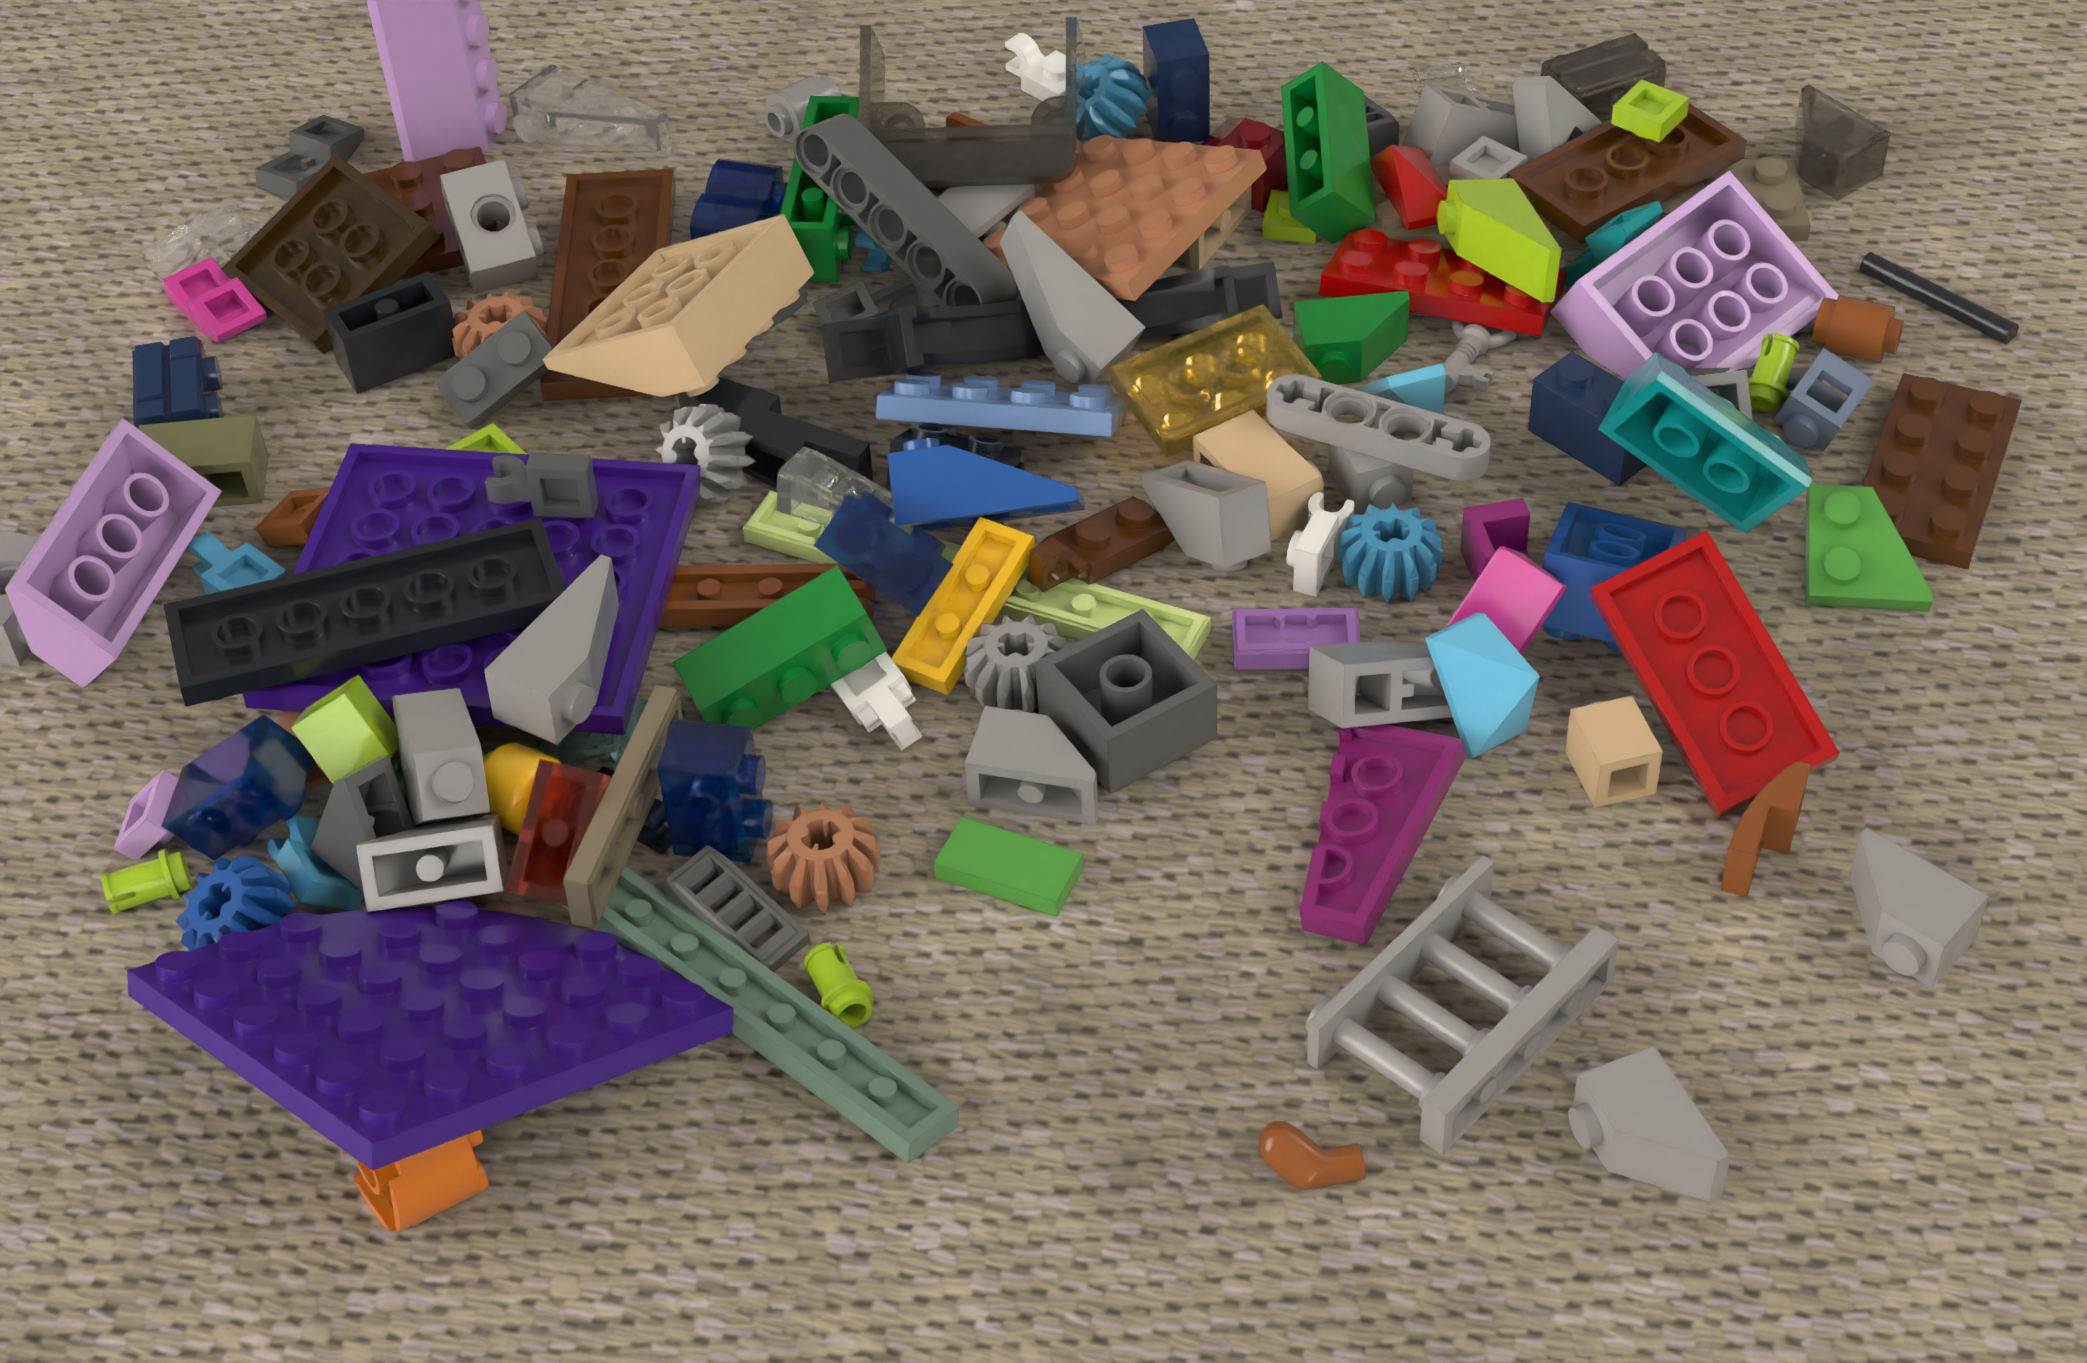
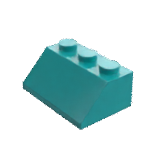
M1658 352L1654 353L1627 377L1598 428L1599 431L1744 533L1749 532L1807 490L1813 480L1805 458L1788 447L1779 436L1763 429L1738 411L1730 401L1717 396L1688 375L1680 365L1667 360Z

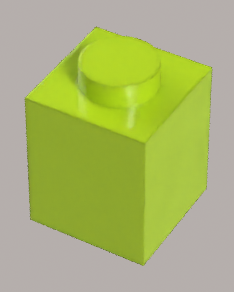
M359 675L305 708L291 726V729L333 785L335 780L379 756L389 755L392 766L394 767L396 764L391 758L399 747L396 725Z

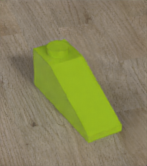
M1514 178L1449 180L1447 199L1439 203L1437 221L1439 232L1445 234L1456 254L1543 303L1554 302L1562 249Z

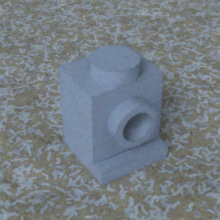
M1823 348L1791 392L1774 420L1783 425V433L1791 443L1802 448H1809L1814 445L1825 451L1874 380ZM1821 377L1822 379H1824L1825 381H1827L1828 383H1830L1831 385H1833L1834 387L1848 395V397L1845 398L1844 396H1842L1841 394H1839L1838 392H1836L1835 390H1833L1817 378Z

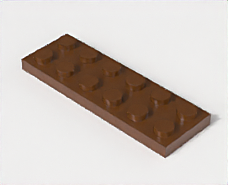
M674 169L567 174L546 338L554 348L656 250L671 246L676 193ZM553 370L547 371L540 379L543 401L654 396Z

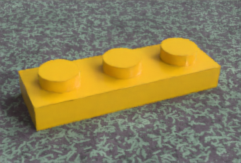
M979 517L891 658L907 680L946 695L950 694L966 666L965 651L968 646V639L978 637L982 623L992 625L1031 561L1030 550L1036 547L1034 536Z

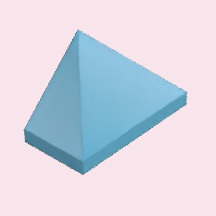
M1443 363L1385 377L1354 388V390L1443 415L1446 374Z
M1477 612L1425 638L1459 737L1463 739L1464 751L1468 757L1474 758L1526 732L1540 676L1485 613Z

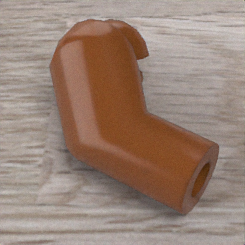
M1286 1121L1271 1122L1260 1133L1259 1152L1262 1159L1271 1169L1298 1189L1308 1190L1365 1180V1163L1358 1143L1322 1149L1297 1127L1292 1126Z

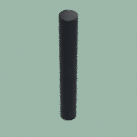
M1873 252L1866 254L1860 264V272L2005 345L2015 338L2018 332V324Z

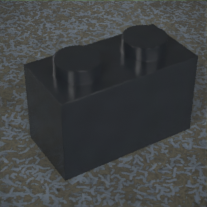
M429 271L323 310L336 362L357 394L456 356L452 343V338H454L452 329L456 325L451 304Z

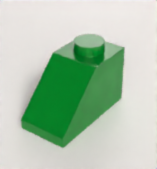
M1408 291L1294 301L1293 345L1300 375L1336 385L1362 382L1407 341L1410 302Z

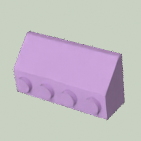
M366 0L404 161L415 162L445 155L455 149L467 150L479 146L482 153L486 152L496 134H501L504 131L507 122V110L505 104L500 102L497 87L498 66L497 62L491 58L488 43L489 22L487 16L482 14L480 0Z
M123 417L117 422L5 588L30 651L81 687L88 685L117 659L222 492Z

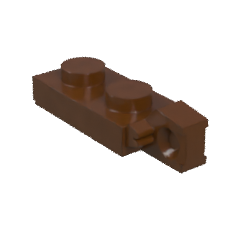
M1132 496L1049 535L1038 546L1031 549L1029 554L1031 556L1030 568L1026 580L1043 592L1074 577L1090 585L1162 550L1174 541V536L1159 512L1154 510L1148 503Z

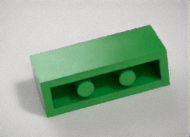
M1322 61L1281 86L1291 217L1330 243H1336L1345 238L1349 231L1356 232L1376 219L1364 91Z
M837 565L675 660L673 664L700 714L720 744L724 746L750 734L756 728L793 706L806 701L815 693L849 673L862 668L868 662L888 650L867 612Z

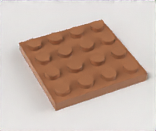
M1101 135L1086 142L1082 148L1083 151L1066 167L1056 171L1050 177V182L1035 195V198L1022 203L1018 207L1017 212L1021 210L1114 298L1136 301L1267 170L1260 150L1240 149L1229 145L1217 147L1194 145L1190 142L1171 143L1152 141L1148 138L1136 140ZM1001 229L988 235L983 244L1011 272L999 243L1006 230Z

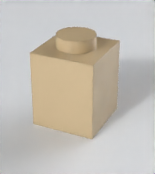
M1632 695L1605 702H1594L1587 706L1570 709L1565 752L1594 808L1656 794L1663 751Z

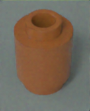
M1839 295L1837 300L1824 297L1816 317L1812 342L1825 345V349L1832 353L1881 363L1885 352L1896 354L1904 320L1894 318L1895 306L1845 295Z

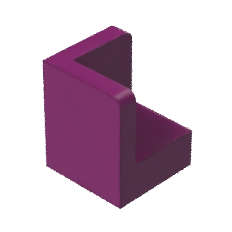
M1523 498L1463 508L1460 551L1474 584L1497 549L1501 546L1521 552L1530 558L1527 552L1530 512Z

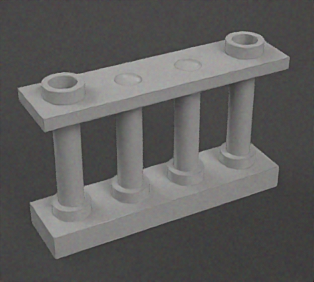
M1485 856L1479 858L1463 875L1461 873L1453 874L1443 885L1437 899L1334 998L1327 996L1319 1001L1311 1011L1305 1027L1308 1032L1307 1063L1315 1069L1319 1070L1343 1047L1419 1099L1418 1107L1422 1109L1419 1140L1441 1155L1478 1120L1613 982L1619 939L1597 925L1577 945L1568 943L1563 946L1491 901L1494 862ZM1473 921L1549 969V972L1535 987L1526 985L1521 988L1450 942ZM1430 962L1507 1013L1492 1030L1483 1028L1478 1031L1409 986L1408 983ZM1387 1004L1463 1054V1059L1448 1074L1439 1072L1434 1075L1363 1026Z

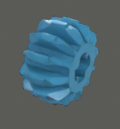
M1107 53L1100 57L1098 62L1090 60L1081 75L1075 74L1076 81L1074 85L1065 91L1068 100L1063 104L1061 112L1065 115V124L1072 129V133L1085 142L1101 135L1125 138L1131 128H1137V120L1148 111L1144 103L1149 99L1152 92L1146 85L1147 79L1140 74L1141 71L1131 62H1125L1120 57L1114 58Z
M1393 501L1389 509L1380 510L1374 505L1368 504L1364 515L1349 516L1345 531H1342L1341 539L1338 540L1337 558L1340 560L1345 585H1358L1362 599L1375 592H1379L1382 594L1386 604H1388L1392 596L1397 593L1412 601L1418 589L1431 590L1436 574L1439 573V566L1443 563L1444 547L1441 545V537H1439V532L1436 529L1435 520L1422 518L1418 507H1413L1406 511L1398 510Z

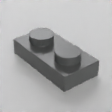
M522 311L433 382L465 425L474 429L549 371L542 359L554 347L533 319L525 311Z

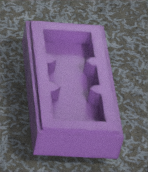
M1358 608L1232 609L1234 670L1309 669L1310 647L1360 642Z

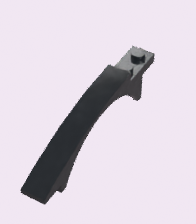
M1274 262L1229 267V265L1161 278L1157 279L1136 301L1115 298L1146 327L1137 342L1173 337L1191 330L1205 332L1283 318ZM1023 300L968 306L926 307L914 305L898 307L880 317L825 323L820 326L829 384L906 374L907 372L941 371L1046 356Z

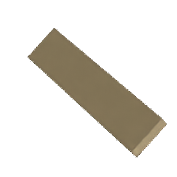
M655 685L565 875L564 885L571 924L594 928L599 923L685 735L680 694H678L676 688Z

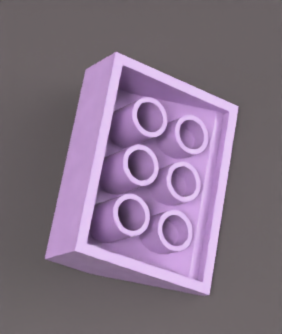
M1729 170L1577 280L1550 313L1586 355L1627 379L1630 374L1656 352L1667 360L1680 365L1682 368H1730L1726 372H1732L1741 368H1752L1756 365L1764 335L1770 333L1774 337L1775 333H1779L1789 337L1794 336L1816 319L1824 297L1837 300L1839 295Z

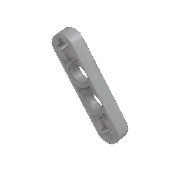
M1283 375L1274 379L1268 386L1266 415L1268 421L1282 431L1456 481L1477 479L1488 470L1491 438L1483 427L1474 423L1305 375ZM1350 414L1360 416L1364 420L1359 423L1348 424L1336 421L1335 418L1340 415ZM1406 430L1416 432L1420 437L1403 440L1397 439L1391 434L1396 431Z

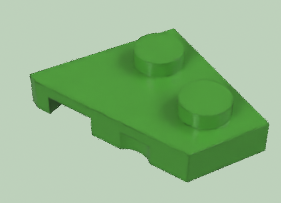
M1810 484L1806 493V605L1929 611L1933 603V593L1873 487Z

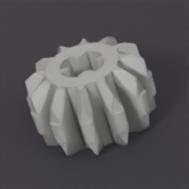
M700 404L698 407H683L679 410H674L673 421H667V423L659 425L665 439L664 442L652 447L656 452L662 454V463L700 465V495L696 505H707L708 502L722 503L727 499H733V489H739L741 486L748 484L742 470L743 466H748L755 462L754 459L745 455V446L753 436L745 432H739L741 417L733 413H726L723 407H718L715 404Z
M1005 614L999 626L982 623L980 634L978 637L968 639V646L965 651V683L969 687L970 694L976 695L982 710L985 706H998V708L1009 710L1022 709V711L1033 713L1035 705L1038 704L1035 662L1067 647L1066 639L1059 637L1054 623H1044L1037 626L1032 614L1028 615L1021 622H1013Z

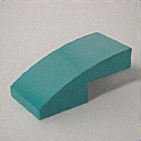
M1657 200L1622 212L1588 235L1585 240L1589 249L1561 268L1566 270V284L1571 288L1577 280L1656 224L1663 212L1659 201Z

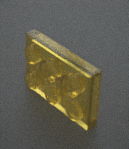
M1264 304L1110 366L1112 386L1166 457L1193 447V436L1252 409L1261 418L1267 416V389L1269 384L1278 377L1298 374L1322 380L1321 374Z

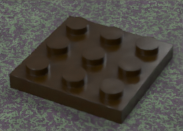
M335 154L221 270L231 280L237 277L257 302L325 355L332 348V343L323 310L395 284L440 238V235L430 223Z

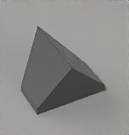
M389 755L379 756L335 780L310 848L314 854L361 891H363L356 845L414 828Z

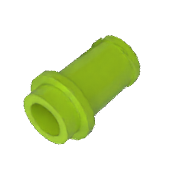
M1770 333L1763 336L1762 347L1752 377L1748 378L1751 408L1770 413L1776 412L1779 406L1784 404L1789 397V392L1785 387L1795 357L1800 349V345L1796 340L1779 333H1775L1774 337Z
M161 849L158 851V858L111 873H102L101 883L106 900L111 899L112 901L109 902L112 913L116 915L123 910L170 895L175 901L182 899L181 892L193 888L190 871L183 853L177 851L169 854L167 849Z
M831 942L817 945L806 955L803 964L807 975L812 979L822 999L820 1006L851 1029L861 1026L870 1018L873 1011L874 994L871 987L865 981L858 979L847 958L845 949L840 944L836 943L833 949Z

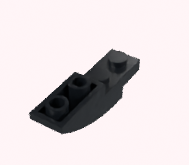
M719 376V382L713 388L700 395L689 397L686 392L678 393L680 409L683 407H698L700 404H715L718 407H723L724 412L733 413L741 417L739 432H745L753 436L745 446V455L755 460L752 464L743 466L742 470L747 475L771 487L800 497L807 487L814 483L863 499L874 486L869 442L782 415L779 395Z

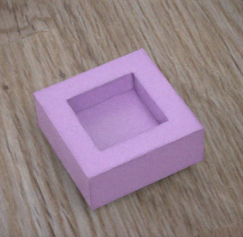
M162 770L130 800L114 850L131 859H140L157 842L162 845L167 844L176 833L183 818V811L177 808L185 781Z

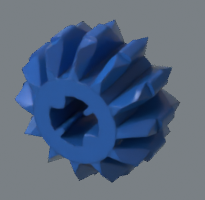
M241 854L232 861L219 857L214 865L212 874L198 872V886L194 892L182 895L188 904V908L178 916L175 922L184 930L181 943L190 951L219 942V939L228 933L252 932L280 924V920L283 917L294 914L298 907L289 896L292 886L285 881L281 874L256 858H248Z

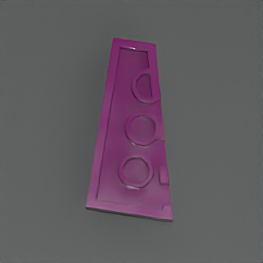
M1388 724L1352 728L1339 727L1340 743L1337 754H1333L1329 772L1331 785L1327 802H1323L1319 819L1321 831L1318 846L1314 847L1300 907V917L1304 931L1367 945L1465 760L1463 739Z

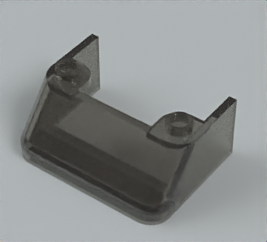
M1066 17L1065 96H1054L1042 101L1032 114L1031 124L926 128L925 120L915 106L906 102H885V53L872 26L860 25L859 122L925 187L1050 184L1061 182L1074 172L1078 164L1085 131V44L1077 17Z

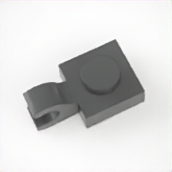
M530 453L527 465L515 456L501 455L493 457L492 465L495 477H487L485 481L490 502L497 504L531 502L534 516L594 518L598 506V496L591 455Z

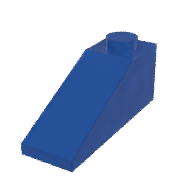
M939 439L911 440L903 444L904 451L887 453L895 525L906 535L973 526L979 517L993 522H1002L1085 510L1084 497L1075 487L950 445L940 446Z

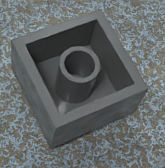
M1144 609L1035 662L1039 714L1048 715L1095 770L1097 780L1109 793L1132 783L1217 738V684Z

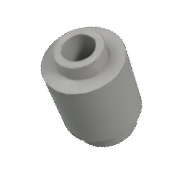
M811 75L769 95L766 99L764 119L768 129L776 137H782L790 143H794L795 136L802 129L809 97L842 96L838 86L827 76L816 77Z

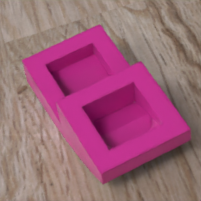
M212 257L163 279L165 294L207 337L217 343L223 342L267 320L266 311L237 277L230 280Z

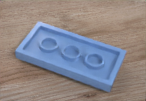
M915 371L907 372L906 379L895 380V384L877 395L876 419L1111 437L1126 421L1128 396L1113 395V387L1099 384L1078 385V392L1055 391L1056 383L1044 380L1021 381L1020 388L998 387V378L989 376L963 377V383L960 384L941 383V374Z

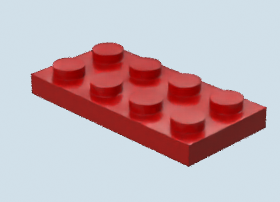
M1363 229L1356 232H1348L1321 274L1319 295L1335 298L1408 291L1410 297L1409 312L1541 337L1552 315L1550 311L1556 306L1562 295L1566 270L1559 269L1554 302L1543 303L1458 256L1453 249L1442 248L1439 243L1433 240L1415 239L1408 242L1387 238L1386 234L1381 231Z
M1707 530L1591 588L1590 598L1718 818L1751 803L1773 778L1797 761L1811 764L1809 771L1811 773L1837 760L1840 752Z

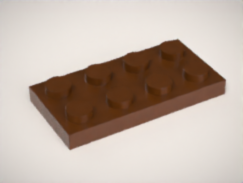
M1689 103L1687 116L1660 143L1639 137L1631 131L1611 124L1612 120L1508 172L1507 178H1514L1538 214L1583 244L1586 242L1585 238L1618 214L1657 200L1661 203L1744 159L1747 140Z
M1902 374L1862 486L1873 487L1911 556L1969 569L2022 400L2002 396L1991 391H1980L1945 383L1930 377Z

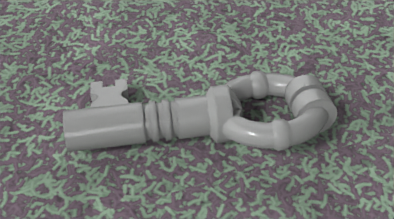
M1452 320V330L1459 343L1443 363L1446 374L1445 393L1451 392L1457 383L1463 385L1471 384L1476 389L1487 391L1489 384H1492L1494 381L1495 371L1485 368L1477 369L1471 364L1477 356L1483 355L1488 349L1501 347L1513 341L1517 336V332L1501 329L1497 334H1489L1484 327L1478 324L1468 325L1465 322Z

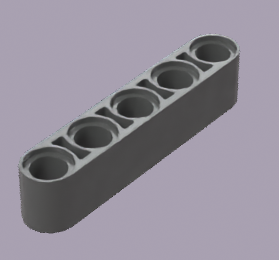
M843 113L804 128L797 133L794 140V154L801 168L940 307L1016 301L1018 295L1017 284L1010 270L856 118Z

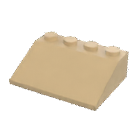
M784 214L656 250L542 360L549 370L658 397L686 392L689 397L697 396L713 388L719 382L717 376L725 366L743 357L747 352L745 345L753 337L767 331L774 324L772 317L780 309L789 306L800 297L798 290L814 274V271Z

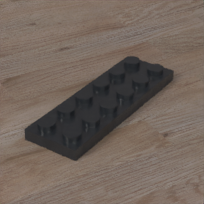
M537 518L163 605L179 687L185 707L529 626L565 591V587L542 519Z

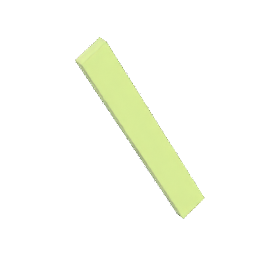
M771 490L742 528L744 542L819 564L869 563L877 569V581L927 596H931L962 546L920 533L906 535L896 526ZM1030 565L1025 569L997 615L1004 618L1006 614L1012 621L1021 622L1028 615L1032 614L1037 626L1044 623H1054L1058 634L1081 640L1144 609L1193 660L1211 631V617L1098 584L1092 583L1088 585L1077 578H1071L1043 592L1026 580Z

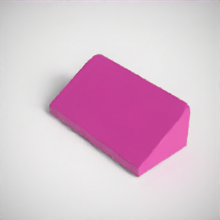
M1501 546L1497 549L1446 627L1477 612L1485 613L1509 642L1518 648V652L1522 655L1567 589V586L1523 553Z

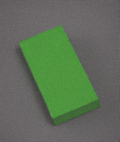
M961 816L933 863L936 879L1056 917L1084 869L1082 853Z

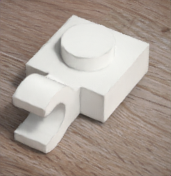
M1018 33L1005 42V47L1017 55V57L1006 63V70L1021 77V90L1057 109L1062 108L1063 104L1068 100L1065 91L1074 85L1076 81L1075 74L1081 75L1086 67L1057 50L1045 57L1040 52L1035 41L1024 33Z
M1316 492L1310 497L1308 501V524L1304 531L1296 530L1287 551V565L1294 567L1293 591L1317 597L1337 559L1338 540L1341 539V533L1345 531L1349 516L1354 515V501L1347 499L1340 511L1327 512L1324 511V493Z

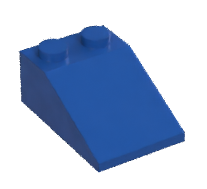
M1568 502L1547 546L1542 563V568L1567 586V589L1542 624L1543 631L1550 636L1566 640L1578 639L1580 635L1603 640L1606 647L1622 653L1590 598L1591 588L1684 542L1688 529Z

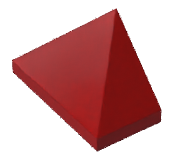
M1390 145L1371 157V170L1407 230L1438 225V206L1440 201L1447 199L1448 190L1422 148Z

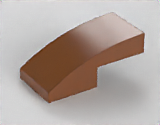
M1795 762L1773 778L1748 806L1734 831L1728 848L1721 885L1722 891L1748 897L1762 848L1789 854L1802 809L1811 764Z

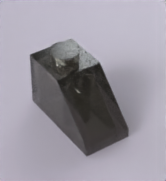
M1810 84L1802 87L1794 129L1798 177L1805 180L1812 187L1818 188L1839 201L1883 175L1891 133Z

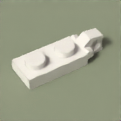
M886 652L871 660L862 668L849 673L830 685L859 725L863 724L870 733L882 724L901 751L923 737L913 724L911 716L905 710L907 706L916 701L911 692L912 688Z

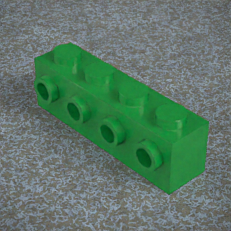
M809 97L802 129L844 113L852 115L875 136L874 128L866 127L863 97ZM795 156L780 215H785L814 271V274L808 281L838 282L843 260H851L853 232L851 226H858V224L801 168Z

